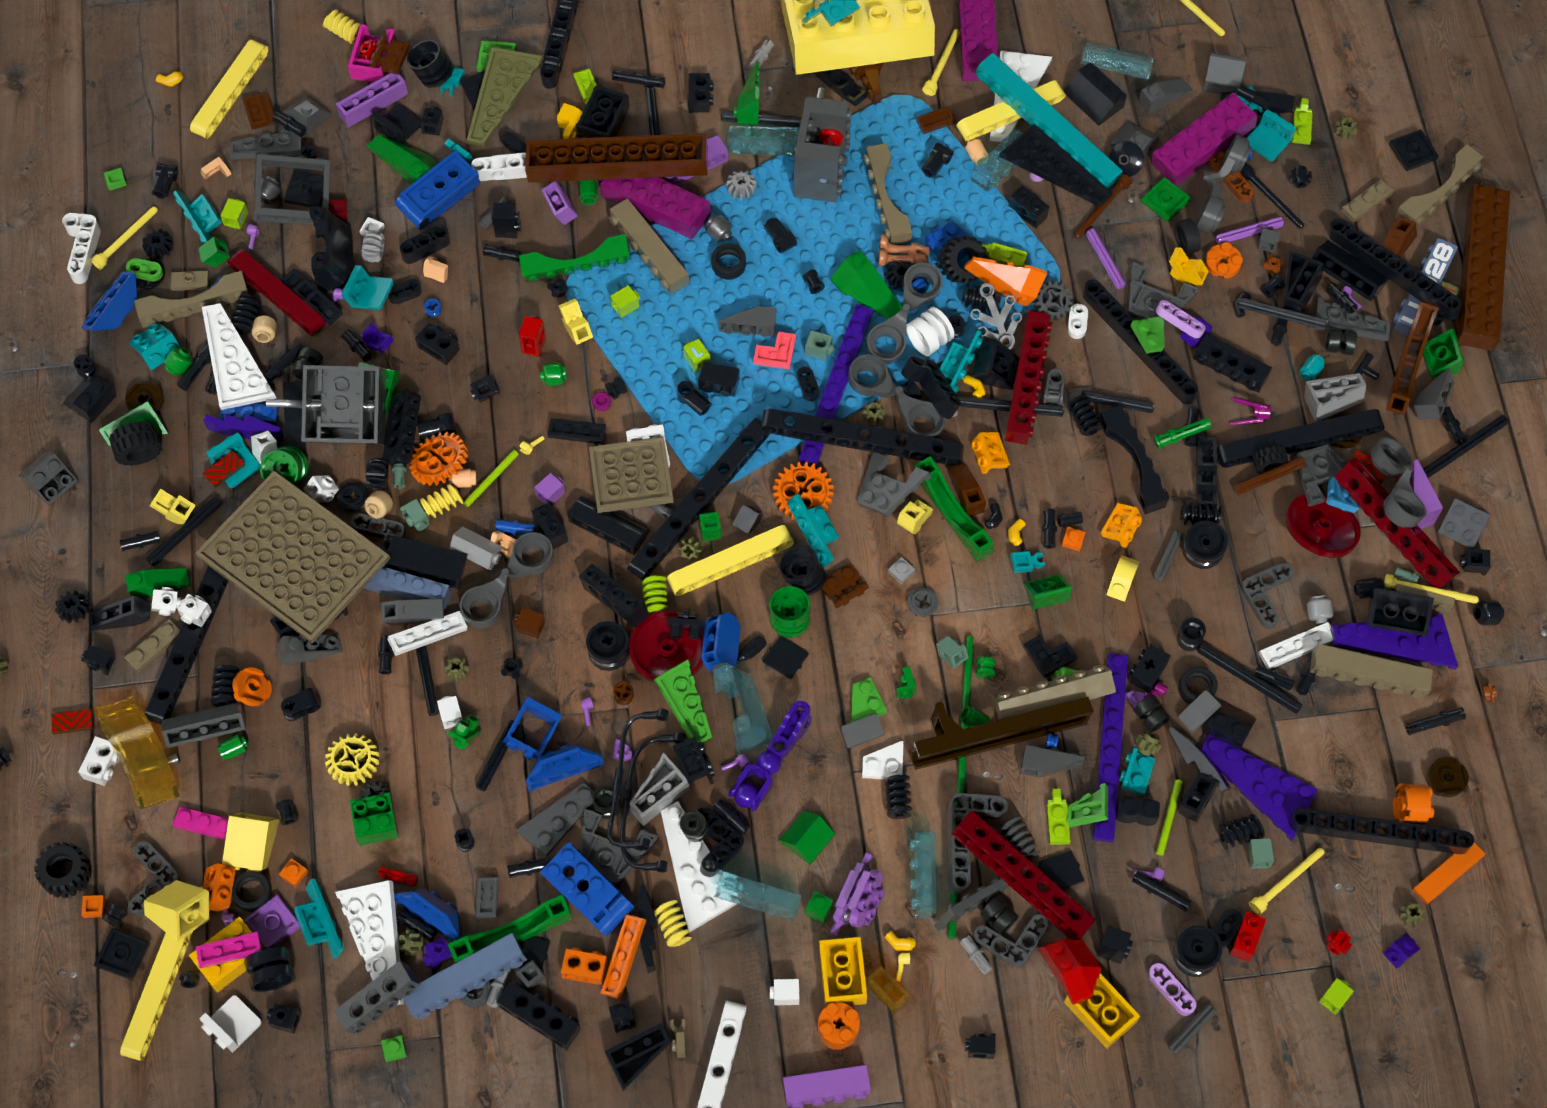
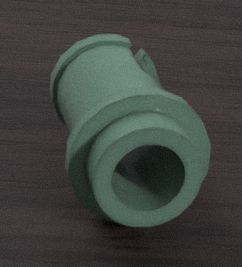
M394 464L391 469L394 478L393 487L397 488L398 485V489H403L406 487L405 472L407 469L404 464Z
M1397 567L1394 577L1401 581L1417 583L1420 575H1417V572L1412 573Z

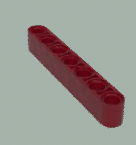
M239 249L227 260V263L235 272L242 271L244 279L310 336L315 335L326 325L321 315L243 249Z

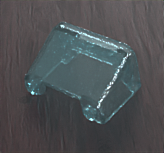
M728 663L712 666L713 685L716 693L722 691L727 694L728 699L738 696L744 713L743 716L737 717L733 722L736 753L739 754L769 744L772 739V731L753 677L749 673Z

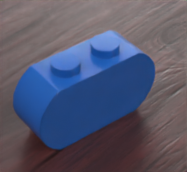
M731 613L714 615L706 619L701 658L705 667L711 672L732 669L737 664L741 627L737 618Z

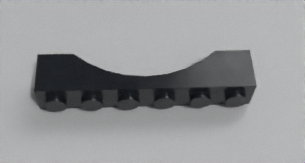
M1121 405L1102 411L1099 423L1103 424V431L1106 437L1123 446L1136 463L1140 477V490L1137 500L1144 514L1166 508L1169 494L1166 489H1163L1158 473H1155L1150 457H1147L1145 446L1137 437L1136 428L1131 426L1128 412L1124 411Z

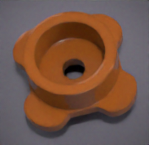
M1269 255L1267 262L1263 264V268L1270 274H1279L1284 261Z
M1488 681V685L1482 686L1485 701L1491 700L1494 703V698L1497 697L1496 688L1491 686L1490 681Z

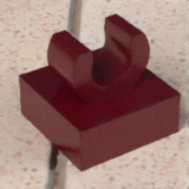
M347 200L329 201L328 210L339 219L346 220Z

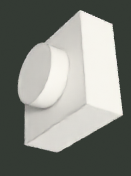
M368 217L360 229V235L364 236L368 231L382 233L385 228L384 223Z

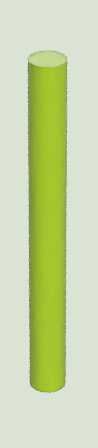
M513 450L463 502L464 505L469 507L515 460L519 453Z
M1175 780L1156 851V854L1163 856L1165 853L1183 784L1181 780Z

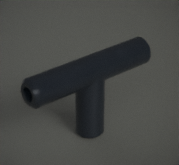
M1367 353L1354 374H1365L1377 380L1379 373L1367 367L1373 359L1371 353Z

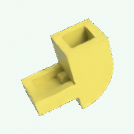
M575 298L559 305L564 326L576 345L593 338L588 321L583 317L578 301Z
M162 489L159 490L150 504V507L165 515L166 519L177 524H184L196 506L179 495L178 498H175Z
M918 499L915 503L910 501L900 512L897 524L910 533L916 534L921 529V525L932 514L933 509Z
M1121 555L1107 592L1108 596L1125 602L1140 563L1139 561Z

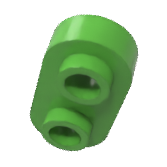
M134 258L128 261L126 265L127 271L133 272L138 279L154 282L163 276V270L160 264Z

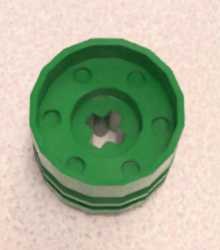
M285 446L271 451L263 458L260 473L262 479L265 480L275 471L291 484L296 485L304 480L308 474L309 464L303 451L297 447Z
M793 586L782 587L773 593L769 603L770 623L773 630L783 637L790 638L803 634L809 627L811 619L808 595L804 590Z

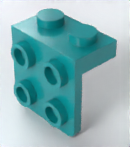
M1267 109L1263 113L1261 123L1247 139L1250 141L1249 144L1252 146V150L1272 162L1293 140L1296 127Z
M355 265L341 295L351 308L380 310L390 293L394 281L391 278L370 277L362 266Z
M160 323L150 325L146 331L135 335L129 341L130 346L142 356L151 371L164 363V359L171 349L181 348L173 334Z
M238 432L228 436L225 441L211 447L206 452L211 465H214L232 450L244 462L245 466L224 481L229 488L236 487L260 471V464L246 448Z

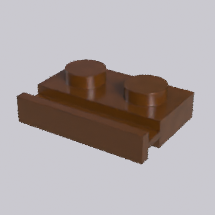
M264 92L265 94L263 95L256 94L242 98L252 130L268 126L274 122L272 119L274 113L267 92Z

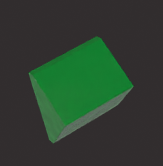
M1450 329L1426 343L1423 354L1430 377H1438L1446 369H1450L1452 375L1459 373L1464 359L1454 329Z
M1061 574L1024 582L1032 610L1070 600L1072 586Z
M803 810L782 835L779 842L811 865L832 840L835 833L820 815Z

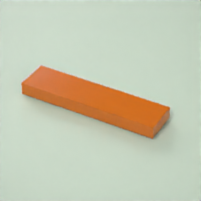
M1474 842L1467 853L1452 855L1420 882L1413 891L1428 905L1486 854Z
M629 914L625 915L600 992L601 994L621 1000L646 923L645 919Z

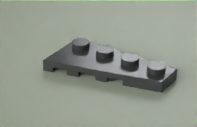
M1318 297L1315 316L1328 320L1327 327L1323 331H1329L1330 328L1341 329L1342 333L1346 330L1357 332L1358 337L1388 342L1390 334L1389 322L1370 315H1360L1356 310H1354V313L1349 314L1346 309L1341 308L1337 303L1333 302V304L1324 302L1323 298Z

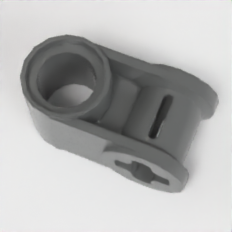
M1052 369L1048 373L1043 404L1048 402L1062 406L1065 378L1062 370Z

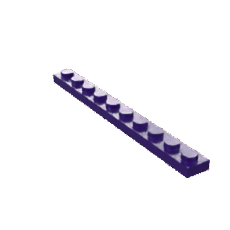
M856 304L815 416L835 419L848 384V372L851 363L858 356L874 309ZM822 429L824 432L829 433L828 430ZM806 440L799 457V462L803 464L808 462L810 466L815 463V467H817L825 444Z
M1108 654L1107 667L1112 671L1116 693L1105 695L1097 785V791L1101 789L1100 785L1106 783L1108 786V820L1094 823L1093 840L1114 842L1128 655Z

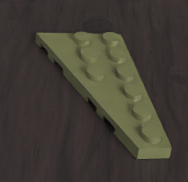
M495 47L491 48L467 136V144L485 147L544 60L543 56Z

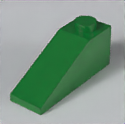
M186 568L141 570L125 575L130 596H136L140 599L152 597L153 590H162V587L173 588V591L190 587Z

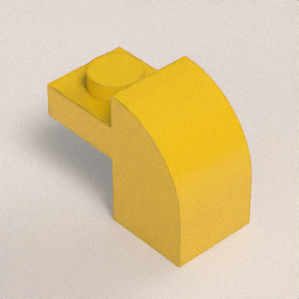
M566 103L563 104L557 115L558 127L565 129L562 134L563 139H577L578 134L583 135L576 129L582 112L577 107Z
M1175 248L1169 260L1172 266L1170 274L1180 282L1190 285H1202L1208 274V269L1202 259H1188L1182 248Z

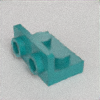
M1134 747L1132 753L1128 752L1125 764H1128L1127 771L1122 770L1119 781L1123 782L1121 789L1144 796L1156 758L1138 753V748Z

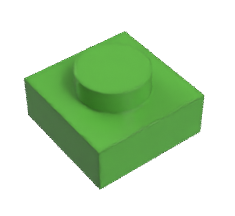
M121 168L104 173L109 191L127 186Z
M402 1035L381 1041L386 1063L407 1057Z

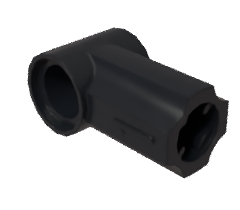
M936 143L930 157L922 166V172L925 176L935 178L943 165H947L950 162L954 151L940 143Z
M158 163L155 172L156 179L151 193L157 198L164 199L168 196L172 182L177 180L178 167Z
M771 218L764 224V229L773 239L774 246L780 254L797 245L791 231L787 232L777 218Z
M682 381L678 384V400L683 404H687L699 416L705 415L712 406V403L694 389V385L691 382ZM683 391H689L690 393H688V394H683L682 392H683Z
M443 413L437 416V419L417 423L420 439L430 438L433 434L438 436L439 432L443 436L446 432L450 435L452 433L456 434L454 418L450 413Z

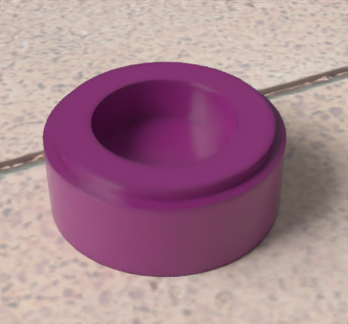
M604 392L595 394L592 399L594 409L600 412L608 410L611 406L610 396Z

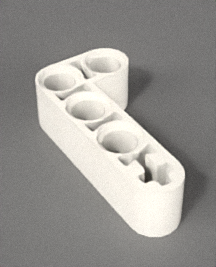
M68 213L63 217L62 222L67 233L76 238L67 270L74 283L82 284L88 279L92 265L91 258L95 254L101 229L93 215Z

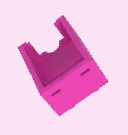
M360 25L348 69L351 79L375 82L388 75V72L382 71L380 64H377L376 68L370 67L371 60L361 57L360 47L363 42L370 39L374 42L380 40V38L369 33L367 25ZM395 29L386 30L388 38L386 44H391L393 39L397 40ZM382 52L381 56L385 57L387 52Z

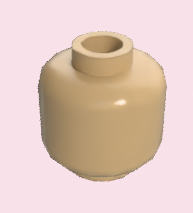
M265 315L255 318L252 326L253 338L261 343L272 341L276 335V321L272 317Z
M376 491L366 499L364 506L366 512L371 517L380 519L390 512L393 507V501L386 492Z

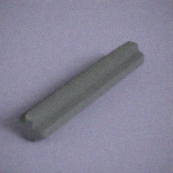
M1173 531L1153 578L1155 580L1163 581L1183 534L1181 532Z
M1207 1004L1169 1044V1050L1177 1054L1215 1013V1009L1210 1004Z

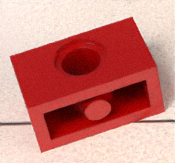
M525 316L519 332L522 353L540 357L546 340L542 319L535 316Z
M1247 911L1242 919L1229 955L1250 962L1266 918Z

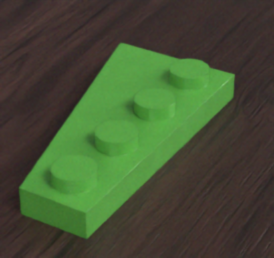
M686 660L655 678L654 682L688 739L695 737L697 743H703L712 738V734L701 706V699L695 687L694 677L689 668V661Z

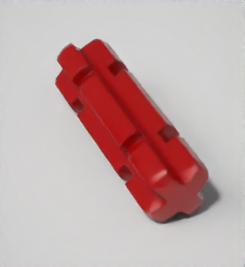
M381 866L378 871V875L381 878H389L391 881L402 884L407 883V885L412 887L416 886L418 881L417 875L411 873L408 875L407 872L393 868L390 870L386 866Z

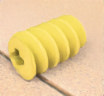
M335 9L325 18L323 27L350 44H355L360 23H355V20H350L348 16L339 13Z
M448 484L447 490L443 487L440 489L441 495L435 491L433 492L434 498L431 495H427V501L424 498L420 499L421 507L427 514L428 519L429 515L437 518V511L442 515L443 508L450 511V504L456 508V501L464 504L455 486L453 487Z
M677 900L661 904L654 912L655 916L659 917L658 924L661 925V931L665 932L663 935L667 939L666 943L669 947L680 946L692 938L685 936L690 932L689 929H682L687 923L679 922L684 918L682 914H676L681 910L680 907H673L678 903Z

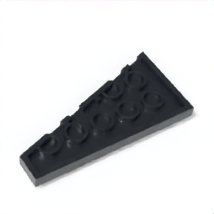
M1035 124L1007 146L999 155V157L1098 207H1101L1113 195L1109 189Z

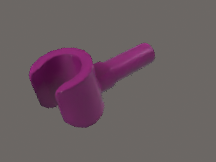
M1159 682L1152 692L1144 696V699L1156 694L1163 697L1168 687Z

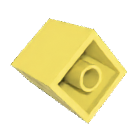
M241 812L230 815L222 864L236 868V870H240L241 867L248 868V871L256 872L267 869L279 818Z
M176 880L144 900V915L178 941L209 921V891Z

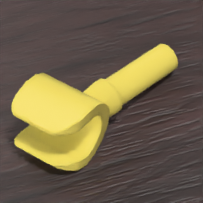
M541 436L530 444L523 441L520 444V451L529 455L533 447L542 442L544 437Z
M901 953L899 955L895 981H901L903 964H910V953Z

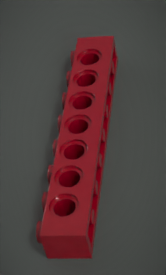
M1028 310L1005 441L1027 445L1028 438L1033 436L1034 427L1030 426L1031 422L1035 423L1037 414L1033 409L1038 407L1039 396H1036V392L1041 390L1042 381H1039V377H1043L1045 366H1041V364L1046 362L1047 351H1044V347L1048 348L1050 337L1047 336V333H1051L1052 322H1049L1050 314Z
M1357 458L1348 462L1334 476L1338 480V484L1348 491L1352 500L1357 502L1363 508L1364 513L1374 520L1377 528L1383 531L1389 537V541L1400 549L1403 557L1409 560L1414 565L1415 570L1425 577L1430 587L1442 589L1460 573L1418 525L1412 528L1398 526V529H1396L1387 515L1382 514L1380 508L1384 509V499L1389 493ZM1355 479L1358 480L1359 486L1356 485ZM1368 493L1371 495L1372 500L1368 498ZM1406 536L1410 538L1411 543L1406 540ZM1419 551L1423 553L1424 558L1420 556ZM1432 565L1436 567L1437 572L1432 569Z
M972 810L951 833L952 836L1070 940L1081 939L1096 921L1089 911L1083 909L1073 897L1066 894L1057 883L1050 880L1041 869L1033 865L1025 855L1016 850L1010 842L1000 836L994 828L990 827L983 821L981 816L975 814Z

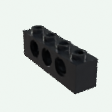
M1208 334L1202 339L1193 358L1199 364L1206 365L1216 373L1223 374L1232 381L1238 382L1249 390L1258 393L1272 370L1271 366Z
M409 389L392 395L382 457L391 466L399 463L406 465L411 463L421 396Z
M591 564L579 575L584 590L635 628L649 616L647 607L641 599L595 565Z
M510 981L496 1001L500 1009L566 1051L581 1031L578 1024L579 1021L575 1017L563 1015L559 1007L554 1004L549 1006L544 1003V998L536 993L530 994L527 992V988L519 982L514 984ZM522 999L528 1001L525 1007L517 1006L518 1002ZM539 1010L545 1011V1015L542 1018H536L534 1016L535 1013ZM555 1021L563 1023L559 1029L552 1028V1024Z

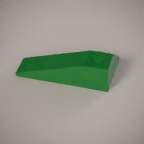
M760 62L755 63L738 97V106H734V117H737V124L759 125Z
M380 134L366 145L369 150L410 184H413L439 163L426 153Z
M860 250L846 258L830 278V281L841 293L846 296L848 294L855 298L856 302L863 303L874 309L873 312L887 320L896 315L902 308L872 263Z

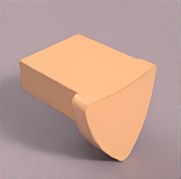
M217 157L201 168V175L205 180L219 170L227 177L231 175V172L220 157Z
M429 256L424 262V276L444 283L447 280L448 265L438 262L436 257Z
M494 531L491 541L501 545L500 554L510 559L516 539L501 531Z

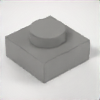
M901 557L888 569V573L902 585L915 573V568Z

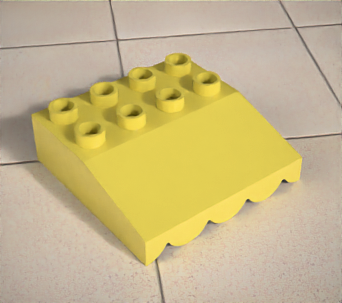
M780 0L796 75L934 56L935 24L928 0H856L860 6L859 10L832 27L822 13L805 24L803 22V19L806 17L805 13L812 8L818 9L819 5L825 0Z

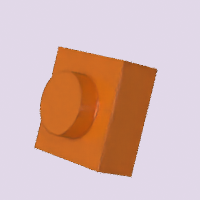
M1067 527L1062 546L1080 552L1086 532Z
M291 858L279 873V876L296 888L308 873V870Z
M104 895L83 896L81 916L83 918L102 917L105 908Z

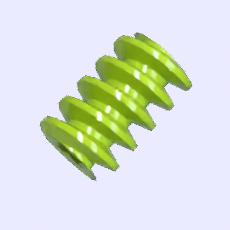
M648 576L642 582L643 601L649 615L654 612L668 610V606L664 605L667 603V599L664 598L667 596V592L664 591L667 588V585L664 584L666 582V577Z

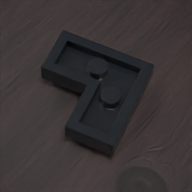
M1039 635L1023 644L1024 650L1043 678L1077 660V655L1068 642L1050 650Z

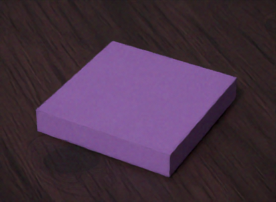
M275 895L262 907L243 919L253 933H259L260 942L265 949L276 947L300 929L299 922L278 895Z

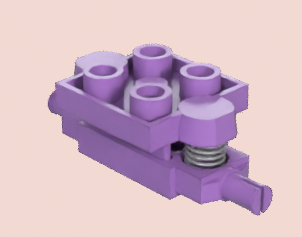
M865 853L862 862H857L854 871H850L835 904L837 909L833 916L834 925L830 931V934L838 936L841 927H848L849 923L853 927L869 926L871 920L876 915L879 902L884 897L885 890L881 886L883 875L875 869L869 871L868 866L873 858L869 853Z

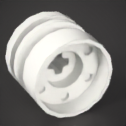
M936 307L929 308L921 314L920 318L917 317L906 324V333L909 340L924 356H930L939 349L940 345L947 344L955 336L950 321Z

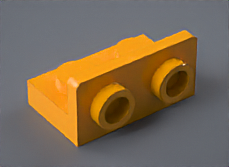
M980 432L972 440V449L982 474H986L991 468H1007L1010 465L998 432Z
M1117 503L1101 531L1102 537L1119 541L1121 546L1126 548L1142 522L1138 508Z

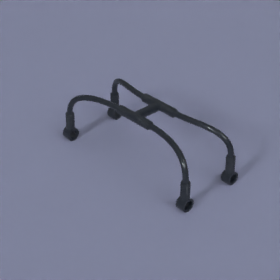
M660 708L657 711H646L632 716L623 728L618 768H616L611 800L612 808L608 822L607 837L612 845L621 847L622 855L626 863L631 867L642 869L643 871L653 870L664 873L668 871L667 861L658 860L653 863L637 864L627 854L626 849L647 851L650 849L651 840L647 838L625 841L627 815H629V803L631 802L633 789L632 779L637 758L647 745L654 742L679 744L685 741L686 735L676 732L674 735H660V737L644 741L632 757L628 778L625 781V788L622 785L624 749L628 729L635 720L641 718L644 720L657 719L659 721H667L669 711ZM621 796L623 798L620 842L613 839L612 829L617 803H619Z

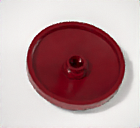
M1305 494L1295 498L1287 509L1285 521L1289 533L1298 544L1316 555L1328 558L1343 557L1354 550L1360 540L1361 530L1352 512L1343 511L1340 508L1328 505L1326 495H1324L1326 499L1323 503L1311 507L1308 506Z
M675 610L654 612L632 631L629 640L631 662L642 677L655 683V678L686 660L689 661L692 676L698 673L704 664L701 658L704 631H702L700 640L689 639V630H683L682 638L674 639L670 636V627L667 624L668 618H677V613L683 612Z

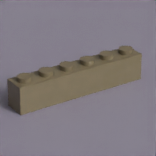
M628 198L610 208L609 220L614 227H618L620 235L626 234L631 249L634 252H638L642 263L650 267L651 274L654 277H658L664 290L667 289L670 294H673L689 284V274Z
M1318 644L1313 649L1310 672L1320 677L1328 676L1338 681H1351L1356 685L1373 686L1377 690H1391L1395 694L1404 693L1412 695L1414 698H1425L1431 691L1433 669Z
M1096 665L1092 670H1079L1074 672V675L1058 676L1050 682L1040 681L1035 686H1022L1017 691L1011 693L1009 691L1001 692L997 697H993L998 720L1084 697H1089V700L1116 693L1112 671L1107 666Z

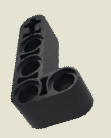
M910 356L901 370V374L908 380L919 382L939 415L945 419H951L961 405V401L935 362L929 359Z

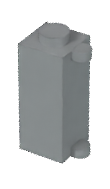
M463 526L452 536L449 550L468 554L467 559L489 570H493L495 564L497 565L502 557L500 554L501 545Z

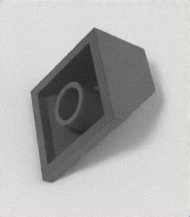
M307 95L281 112L287 117L294 118L302 126H305L307 129L306 133L332 116L331 112Z
M1128 120L1111 142L1110 147L1113 148L1120 142L1130 141L1141 148L1145 157L1158 140V136Z

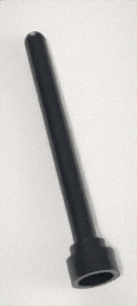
M1250 164L1240 171V174L1248 181L1250 180L1299 229L1304 228V223L1255 175V169Z

